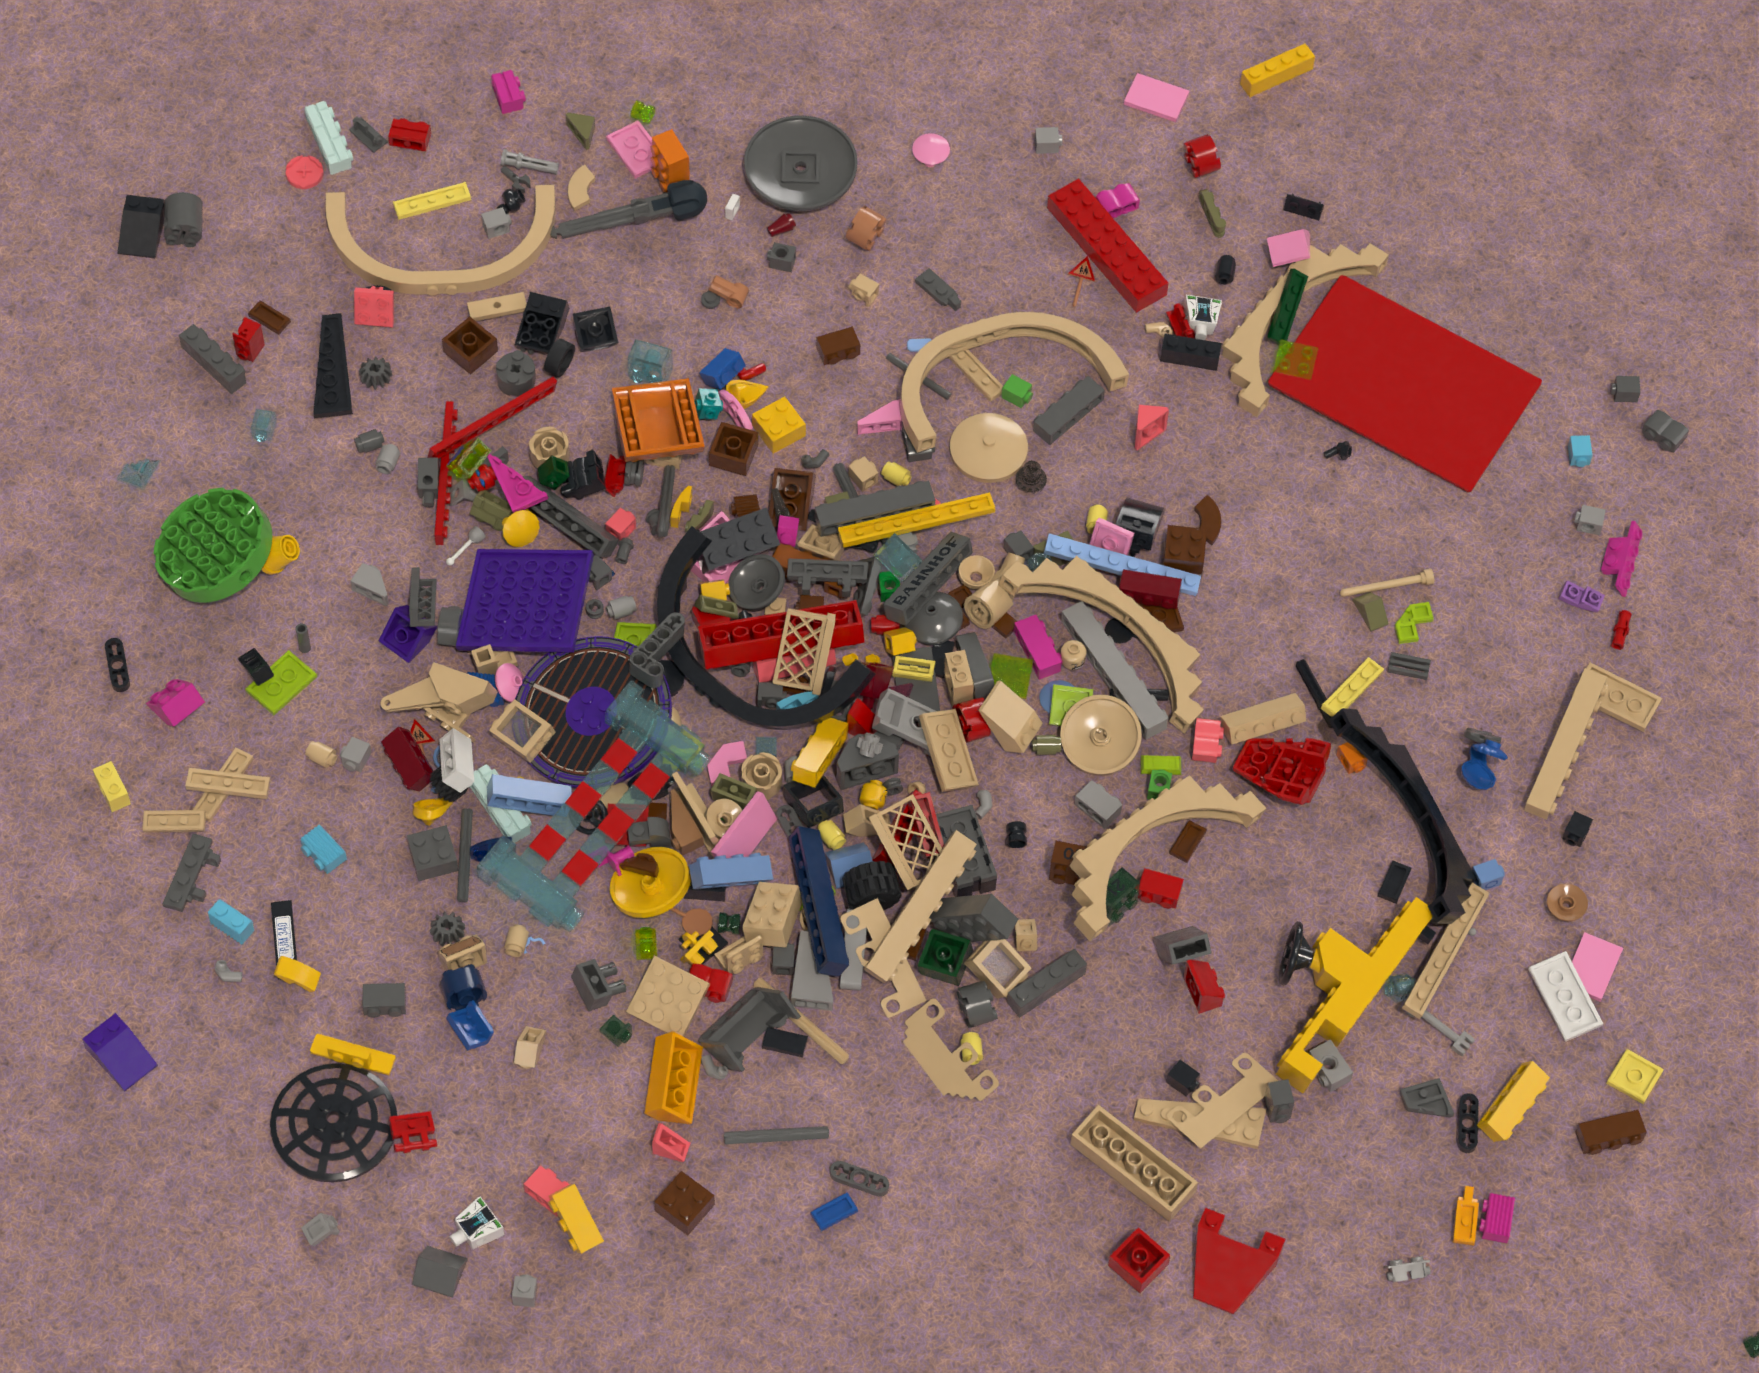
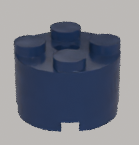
M468 964L455 970H446L442 974L443 978L440 982V987L449 1010L451 1008L456 1011L464 1009L469 1001L472 1000L479 1006L478 1003L482 999L483 1001L486 1000L487 992L481 974L473 964Z

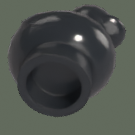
M519 188L516 190L506 189L502 193L505 204H500L497 209L503 207L505 214H509V211H518L521 204L525 202L523 192Z

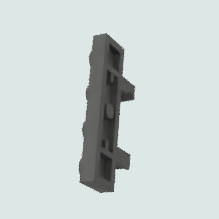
M790 558L788 560L787 580H798V584H802V595H810L811 584H816V581L838 582V585H843L842 597H850L851 587H856V583H867L868 562Z
M192 834L162 903L163 907L183 912L186 903H191L192 899L204 902L206 892L197 888L195 882L202 867H205L206 864L219 867L221 862L220 855L213 853V850L210 849L213 843L211 838Z

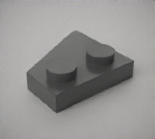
M1440 1078L1400 1089V1096L1408 1112L1449 1118L1454 1116Z

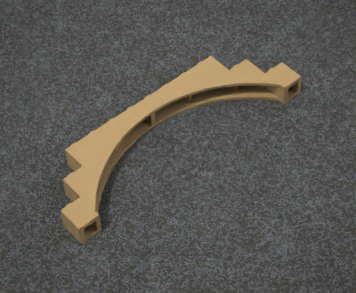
M1371 243L1365 249L1362 248L1358 254L1340 244L1336 250L1332 249L1329 255L1310 245L1309 259L1291 263L1287 273L1279 277L1277 285L1268 290L1265 299L1257 303L1253 313L1247 314L1244 323L1241 326L1238 325L1233 332V336L1230 339L1227 338L1222 345V356L1234 363L1230 370V381L1242 388L1238 395V406L1256 417L1268 406L1270 394L1265 391L1261 379L1259 352L1263 337L1273 321L1290 269L1295 268L1309 276L1304 289L1305 292L1324 282L1338 279L1341 275L1347 277L1373 275L1377 277L1387 265L1389 254Z
M1076 556L1062 570L1055 562L1046 558L1034 572H1031L1026 565L1021 564L1017 560L1002 575L999 586L1013 597L1021 593H1050L1067 596L1091 604L1122 622L1149 649L1164 675L1172 707V717L1169 722L1185 734L1194 725L1196 718L1201 716L1204 709L1190 698L1198 691L1202 681L1195 674L1189 672L1196 664L1200 653L1194 647L1184 642L1178 634L1169 630L1163 622L1154 618L1148 610L1143 609L1131 597L1120 591L1116 585L1105 579L1100 572L1090 567L1085 560Z
M1190 775L1185 779H1178L1171 789L1165 788L1158 795L1157 799L1151 798L1146 802L1144 808L1141 810L1137 808L1131 813L1130 818L1127 820L1123 818L1116 824V828L1113 830L1109 828L1101 835L1102 838L1099 840L1093 839L1085 850L1079 849L1072 856L1073 861L1070 867L1081 878L1075 883L1074 886L1076 888L1072 896L1082 906L1076 913L1077 918L1074 925L1089 941H1092L1106 930L1110 923L1106 914V892L1111 870L1117 857L1140 835L1165 823L1192 818L1228 820L1243 824L1248 828L1261 818L1267 808L1251 791L1245 795L1241 793L1234 799L1220 783L1215 787L1210 786L1204 791Z

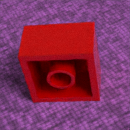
M1138 1227L1110 1255L1108 1266L1136 1291L1141 1293L1169 1265L1170 1254Z

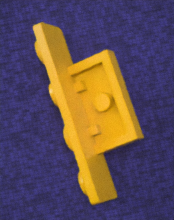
M316 1034L310 1048L311 1054L385 1075H390L396 1060L395 1055L321 1034Z

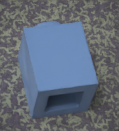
M1496 859L1473 866L1472 868L1477 878L1474 884L1482 889L1488 890L1502 884L1505 872L1503 867L1498 865Z

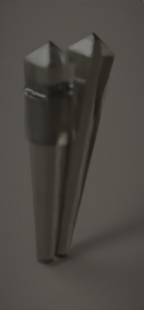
M778 488L772 489L778 524L780 515L790 517L791 514L788 508H786Z

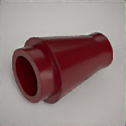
M790 213L783 214L768 226L767 230L771 237L792 231L796 227V223Z

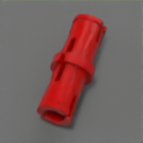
M1619 611L1611 647L1621 650L1624 648L1625 638L1630 630L1629 622L1632 616L1630 611Z

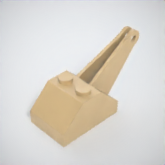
M433 662L429 671L430 677L385 696L381 700V707L386 712L445 706L453 714L460 715L463 713L468 715L492 704L498 691L489 681Z

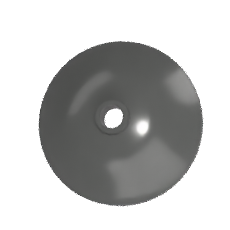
M756 554L747 557L731 573L728 583L730 596L743 609L759 610L773 603L782 592L785 583V573L781 564L772 556Z
M936 592L904 627L915 633L917 642L928 645L944 643L953 638L962 626L963 613L961 606L949 594Z

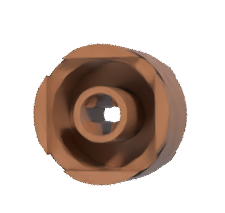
M867 206L862 207L851 222L853 225L851 229L848 228L846 239L865 250L871 251L875 244V237H880L885 229L883 226L887 218Z

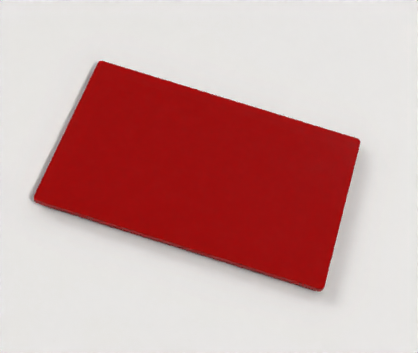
M1341 275L1268 380L1270 387L1466 492H1472L1542 384V380L1345 275Z

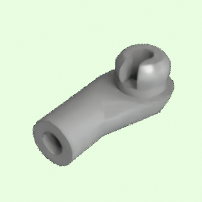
M980 790L977 793L981 805L975 813L980 820L993 806L991 793L988 790Z
M224 960L216 962L215 973L222 981L242 982V972H231L226 966L227 962Z

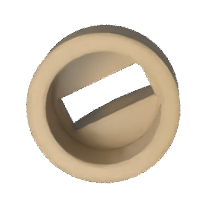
M920 781L910 783L908 786L909 794L915 789L922 794L926 792L925 785Z

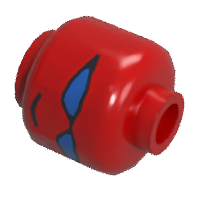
M486 464L471 469L469 471L470 478L467 479L471 489L476 488L478 492L493 488L496 485L495 481L498 480L492 466L488 467Z

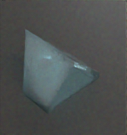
M146 458L143 462L139 460L137 464L131 462V465L126 463L117 480L145 490L161 460L149 461Z

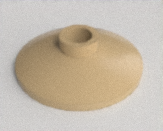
M719 799L708 807L706 821L714 834L722 838L743 810L732 800ZM720 818H723L726 823H722Z

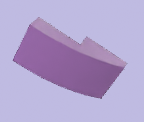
M1567 580L1558 599L1584 610L1598 612L1605 595L1589 586L1583 589Z

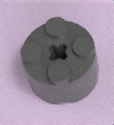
M516 350L508 353L496 363L498 387L504 394L509 396L516 395L518 397L534 388L536 382L535 364L522 351Z
M985 981L957 988L960 1009L965 1016H968L967 1019H964L968 1028L998 1019L996 1010L991 1005V1001H993L992 992L987 988Z

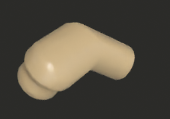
M1164 322L1145 324L1146 333L1156 332L1163 338L1164 334L1172 335V329Z

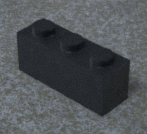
M1164 334L1160 362L1217 371L1222 343Z

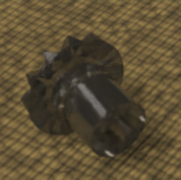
M1036 461L1026 462L1024 467L1016 474V484L1019 490L1022 489L1025 493L1032 492L1035 494L1037 491H1042L1044 486H1046L1047 476Z

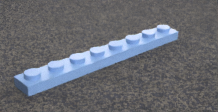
M1050 533L1047 536L1043 553L1067 561H1072L1078 556L1080 559L1085 560L1092 568L1121 576L1123 569L1181 578V592L1196 596L1198 593L1201 576Z

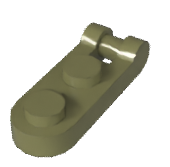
M1208 189L1200 190L1199 201L1215 237L1221 238L1225 234L1226 221L1220 218V209L1214 204L1213 193L1209 192Z

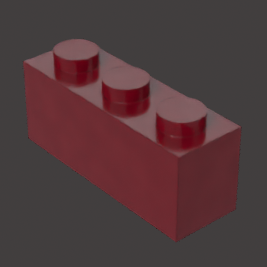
M1123 569L1119 589L1136 603H1142L1147 606H1160L1166 609H1177L1182 579Z
M397 727L381 741L385 754L391 758L394 763V769L403 778L402 782L407 789L421 791L432 782L430 781V774L433 772V769L410 730Z

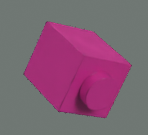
M779 516L777 537L781 544L795 547L799 518Z

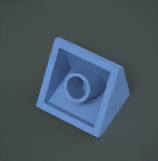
M864 842L825 852L836 889L844 887L842 878L846 872L860 864L872 862L870 850Z

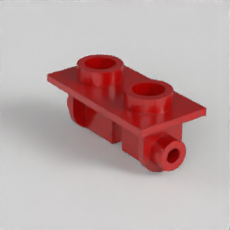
M1180 303L1175 304L1173 311L1166 312L1175 335L1195 338L1194 330L1190 328L1187 319H1185L1184 306Z
M610 454L605 476V490L612 497H615L616 493H620L623 490L625 478L623 473H626L627 462H625L624 456L616 459Z

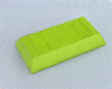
M1141 755V774H1152V769H1161L1172 773V775H1181V756Z

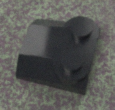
M610 306L573 313L574 328L580 351H594L618 344Z

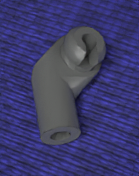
M822 449L816 457L811 458L810 455L802 456L801 462L807 469L819 468L830 454Z

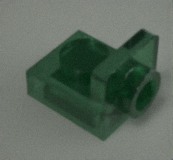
M613 1015L599 1029V1032L619 1047L622 1043H627L632 1037V1025L630 1023L624 1024Z

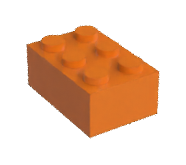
M673 129L653 136L652 145L650 146L652 152L651 162L653 164L651 172L655 179H659L661 190L668 193L667 187L669 184L690 180L689 156Z

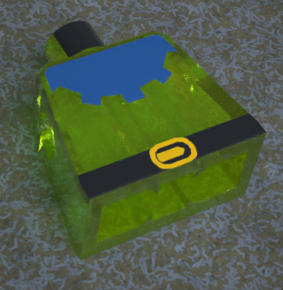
M477 437L461 446L446 466L459 479L470 478L492 450Z

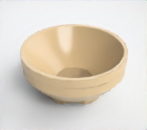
M969 556L959 566L961 582L972 589H980L983 585L990 582L995 574L992 562L983 556ZM972 574H979L982 579L975 582L971 580L970 576Z

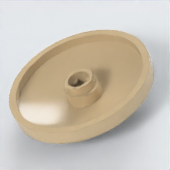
M981 413L973 415L962 421L955 428L951 436L950 455L954 465L962 474L978 482L995 483L1007 480L1020 471L1027 458L1028 442L1024 431L1016 422L1000 414Z
M1109 695L1089 696L1074 704L1063 719L1060 733L1061 745L1068 760L1079 770L1097 776L1111 775L1126 768L1139 751L1142 735L1139 719L1133 709L1124 701Z

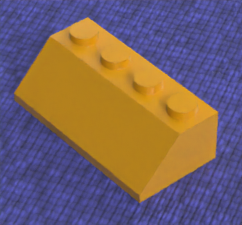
M674 1031L656 1036L644 1114L658 1121L692 1124L703 1051L702 1046Z

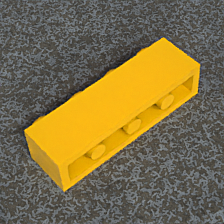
M1304 43L1242 71L1240 85L1247 95L1252 97L1312 70L1315 55Z
M831 717L822 721V723H818L814 735H810L806 747L801 749L798 759L794 760L791 765L793 781L816 787L847 740L848 723Z
M1534 1061L1522 1063L1478 1122L1477 1126L1494 1142L1507 1140L1512 1135V1129L1515 1125H1518L1523 1120V1114L1526 1110L1534 1105L1536 1096L1545 1090L1546 1083L1550 1077Z

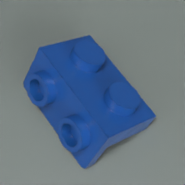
M474 1000L469 1001L466 1008L449 1013L446 1018L467 1051L488 1044L494 1034L491 1024L488 1023Z

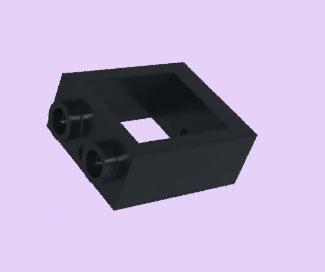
M824 775L816 787L804 785L796 781L783 785L786 802L794 809L808 828L844 812L843 797ZM820 790L828 799V802L807 810L799 799Z

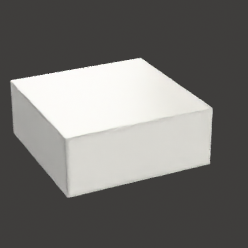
M732 194L725 207L726 219L733 221L740 207V196Z

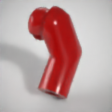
M760 363L748 370L743 368V370L738 372L737 376L740 380L748 381L766 372V366Z

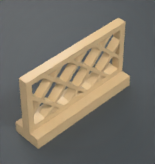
M787 609L773 684L810 690L812 694L820 695L836 614L828 613L827 615ZM790 616H799L803 622L794 627L790 622ZM814 619L822 621L821 627L813 630L809 624ZM806 625L811 633L802 638L797 630ZM794 632L799 640L790 645L786 640V636ZM814 636L818 644L810 649L805 641ZM802 643L807 651L798 656L793 648ZM790 650L795 659L786 663L782 655ZM810 654L814 659V663L806 667L801 659ZM798 661L803 670L794 674L789 666ZM784 669H787L791 675L786 680L778 678V674ZM806 672L810 677V683H801L797 677Z
M675 772L672 776L680 788L677 793L702 833L704 844L714 859L711 851L721 838L714 834L706 821L707 807L693 784L690 783L686 786L678 772Z
M912 794L869 817L908 891L916 888L922 880L917 881L913 874L915 866L927 868L928 871L934 855L938 856L935 853L936 847L939 853L942 850ZM909 801H912L915 806L913 816L901 813L903 805ZM889 812L898 814L895 826L887 824L883 815ZM917 812L921 818L915 817ZM900 815L912 818L909 830L897 827ZM914 819L923 821L925 825L923 834L911 831ZM889 827L894 828L892 833H891ZM896 829L908 832L904 844L896 842L894 838ZM926 830H928L930 836L925 835ZM910 833L922 836L918 848L907 845ZM924 837L932 839L935 843L932 852L921 849ZM898 845L903 846V850H902V851L900 850V848H899ZM906 847L917 850L914 862L905 859L904 852ZM920 851L931 854L928 866L917 863ZM908 863L913 864L912 870Z

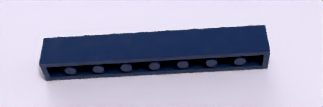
M798 826L789 836V843L817 972L839 977L849 966V958L846 952L820 830Z

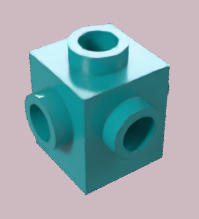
M698 389L694 400L698 418L717 419L719 413L723 410V401L720 400L718 390Z

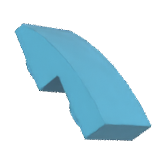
M804 692L789 696L776 703V710L790 709L808 704L818 699L819 695L812 694V692Z

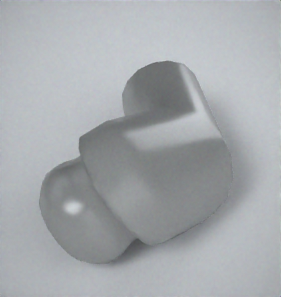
M705 1055L701 1058L708 1076L718 1080L726 1078L728 1074L726 1066H715L711 1055Z

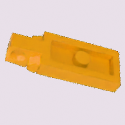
M1465 1186L1463 1197H1458L1453 1243L1473 1246L1475 1244L1479 1203H1477L1478 1199H1473L1474 1187Z

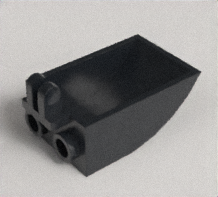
M1127 497L1115 525L1135 533L1130 547L1131 556L1135 557L1136 553H1140L1141 548L1151 551L1165 508Z

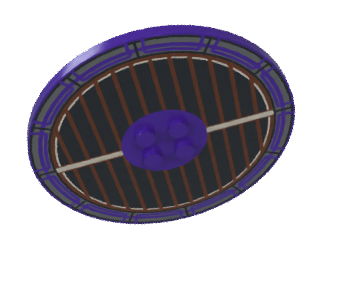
M595 636L579 638L576 640L574 652H548L528 671L522 680V685L519 686L515 700L551 724L555 730V734L533 761L529 763L536 772L553 783L568 785L573 789H576L582 781L593 789L615 785L632 777L654 758L663 745L670 728L672 697L664 675L663 684L660 687L651 688L630 674L629 659L637 646L612 637ZM520 711L512 719L516 742L523 748L540 725ZM618 738L638 752L637 756L620 776L601 762V758Z

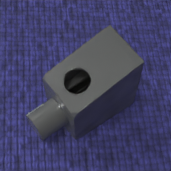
M418 458V493L424 507H433L434 499H438L440 476L438 458Z

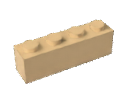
M1293 693L1222 715L1221 722L1222 727H1224V735L1231 744H1236L1306 722L1305 705L1298 695Z

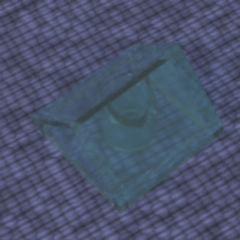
M895 533L888 537L874 554L901 582H904L923 562Z

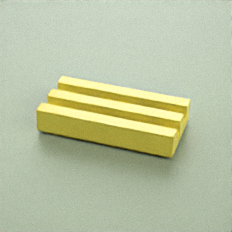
M896 656L892 675L893 677L932 682L936 663L932 660ZM899 663L910 664V666L899 665ZM918 666L930 667V669L920 668Z

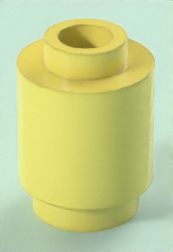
M890 461L885 464L881 472L885 480L896 486H907L912 478L908 469Z
M1094 505L1089 508L1086 527L1090 534H1093L1098 518L1107 521L1108 510L1104 506Z
M825 820L818 825L817 828L820 830L821 839L828 848L837 850L846 843L845 835L832 820Z
M976 1032L963 1034L960 1041L961 1045L968 1042L978 1053L977 1060L971 1064L976 1065L983 1059L981 1038ZM965 1048L961 1050L962 1060L968 1062L972 1058V1052L970 1049Z

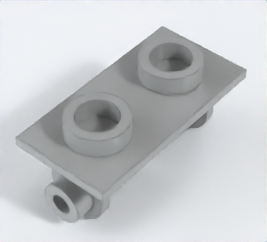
M1423 1256L1411 1257V1262L1403 1263L1402 1259L1389 1261L1390 1265L1384 1266V1268L1390 1269V1272L1387 1273V1279L1393 1283L1408 1280L1407 1272L1409 1271L1411 1279L1425 1278L1431 1274L1430 1267L1425 1264L1430 1262V1260L1423 1259Z

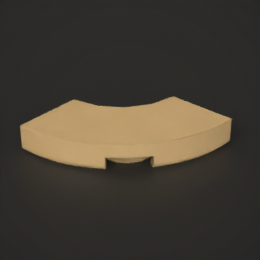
M586 165L580 167L573 174L568 185L569 203L574 211L590 203L587 191L590 185L595 182V176Z

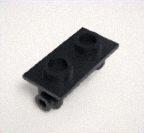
M1287 194L1283 210L1319 221L1324 204H1321L1320 201L1318 203L1294 196V194Z

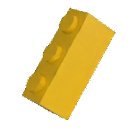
M569 1184L549 1195L551 1201L548 1204L553 1213L557 1212L560 1218L558 1221L559 1226L563 1232L567 1231L570 1237L568 1243L573 1251L582 1254L604 1242L575 1184Z

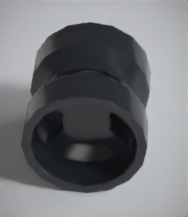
M1021 821L1008 823L1006 825V832L1009 834L1007 846L1010 848L1025 847L1027 845V837L1025 836L1027 832L1026 824Z

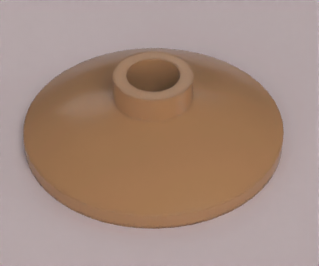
M1560 884L1550 890L1547 896V907L1550 913L1557 919L1571 922L1580 919L1586 913L1588 899L1579 887L1572 884ZM1567 903L1570 907H1564L1563 904Z

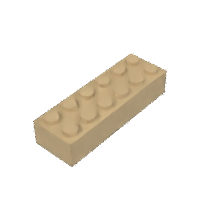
M1100 1105L1072 1133L1070 1145L1169 1222L1196 1193L1198 1182Z

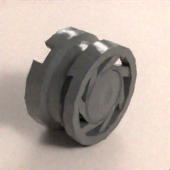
M644 460L626 463L625 485L635 484V486L641 487Z

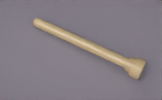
M1431 568L1425 569L1419 575L1345 588L1340 591V595L1346 597L1420 582L1421 584L1431 585L1434 584V574Z

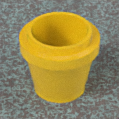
M291 535L273 536L269 556L261 570L266 574L274 575L280 573L285 566L296 560L300 554L297 540Z

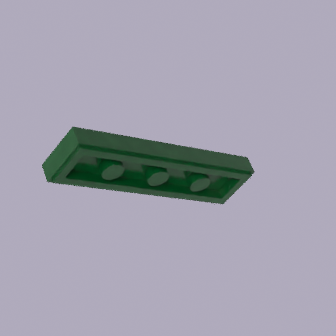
M1295 268L1289 271L1267 339L1280 346L1286 345L1309 277Z

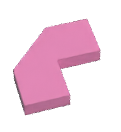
M743 741L723 744L709 762L707 770L711 786L714 785L719 773L730 777L728 765L745 761L747 756Z

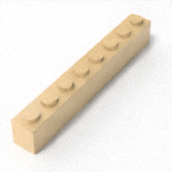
M1587 668L1584 669L1527 800L1524 811L1546 820L1549 814H1554L1558 805L1555 803L1557 797L1561 798L1565 786H1562L1564 779L1568 781L1572 769L1569 767L1571 763L1575 764L1580 753L1577 752L1578 746L1583 747L1587 735H1584L1585 730H1590L1594 721L1591 716L1593 712H1598L1601 702L1598 701L1600 695L1605 696L1609 685L1605 684L1607 676Z
M957 830L951 834L863 970L882 983L893 980L898 972L895 968L899 962L901 964L904 963L909 955L907 950L910 946L914 947L920 939L918 933L922 928L925 930L932 919L929 918L931 913L939 910L943 903L940 901L944 894L948 895L954 887L952 881L955 877L959 878L965 870V867H963L966 860L970 861L975 855L976 850L974 848L977 845L975 842Z

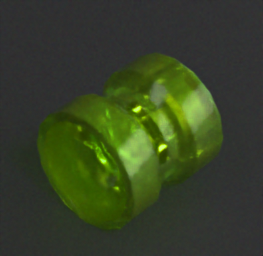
M637 100L632 107L630 116L633 119H641L644 123L650 124L655 114V107L644 105L642 101Z

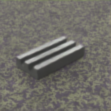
M1391 652L1388 672L1427 680L1431 660ZM1393 665L1402 666L1408 669L1394 667ZM1409 669H1417V670H1422V671H1424V672H1419V671H1414V670H1409Z

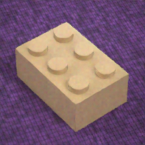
M758 883L743 924L746 943L757 936H761L764 946L786 948L802 904L798 885Z

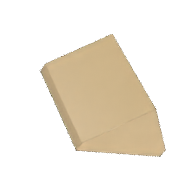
M811 525L798 542L800 551L809 552L821 559L840 561L845 549L842 546L839 534L835 533L821 537L818 527L815 525Z

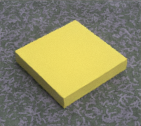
M1626 1049L1606 1084L1644 1104L1664 1069Z

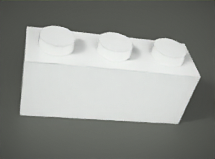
M453 728L439 739L442 782L461 793L474 782L472 743L470 738Z

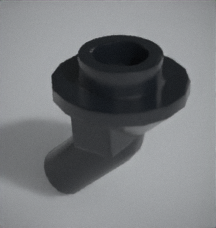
M1348 441L1338 442L1337 446L1323 453L1326 459L1339 454L1342 460H1346L1352 454V446H1350Z

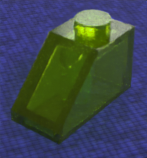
M642 927L635 929L637 960H652L654 956L657 957L656 928Z

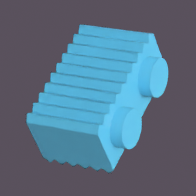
M317 825V827H314V829L300 839L302 852L305 856H311L314 859L313 862L320 871L324 870L328 874L347 860L346 852L321 825Z
M221 899L208 911L211 925L214 924V927L227 933V936L230 935V938L240 942V944H243L254 932L252 920Z

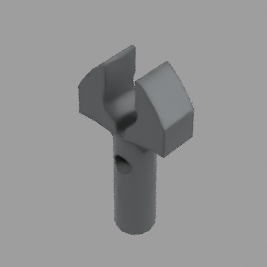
M507 166L501 168V172L514 182L512 185L513 190L519 188L525 193V188L519 183L526 184L528 188H531L530 177L526 174L518 177Z

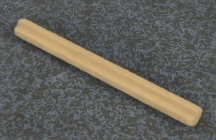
M758 978L754 982V988L761 987L775 990L763 978ZM795 1007L801 1017L799 1019H789L840 1064H844L849 1059V1054Z

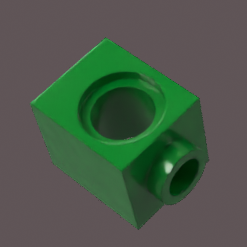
M898 571L880 572L878 575L881 602H885L900 586Z

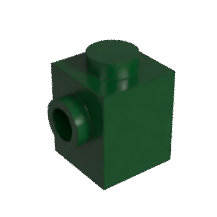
M553 455L537 468L540 484L554 490L570 477L567 461Z

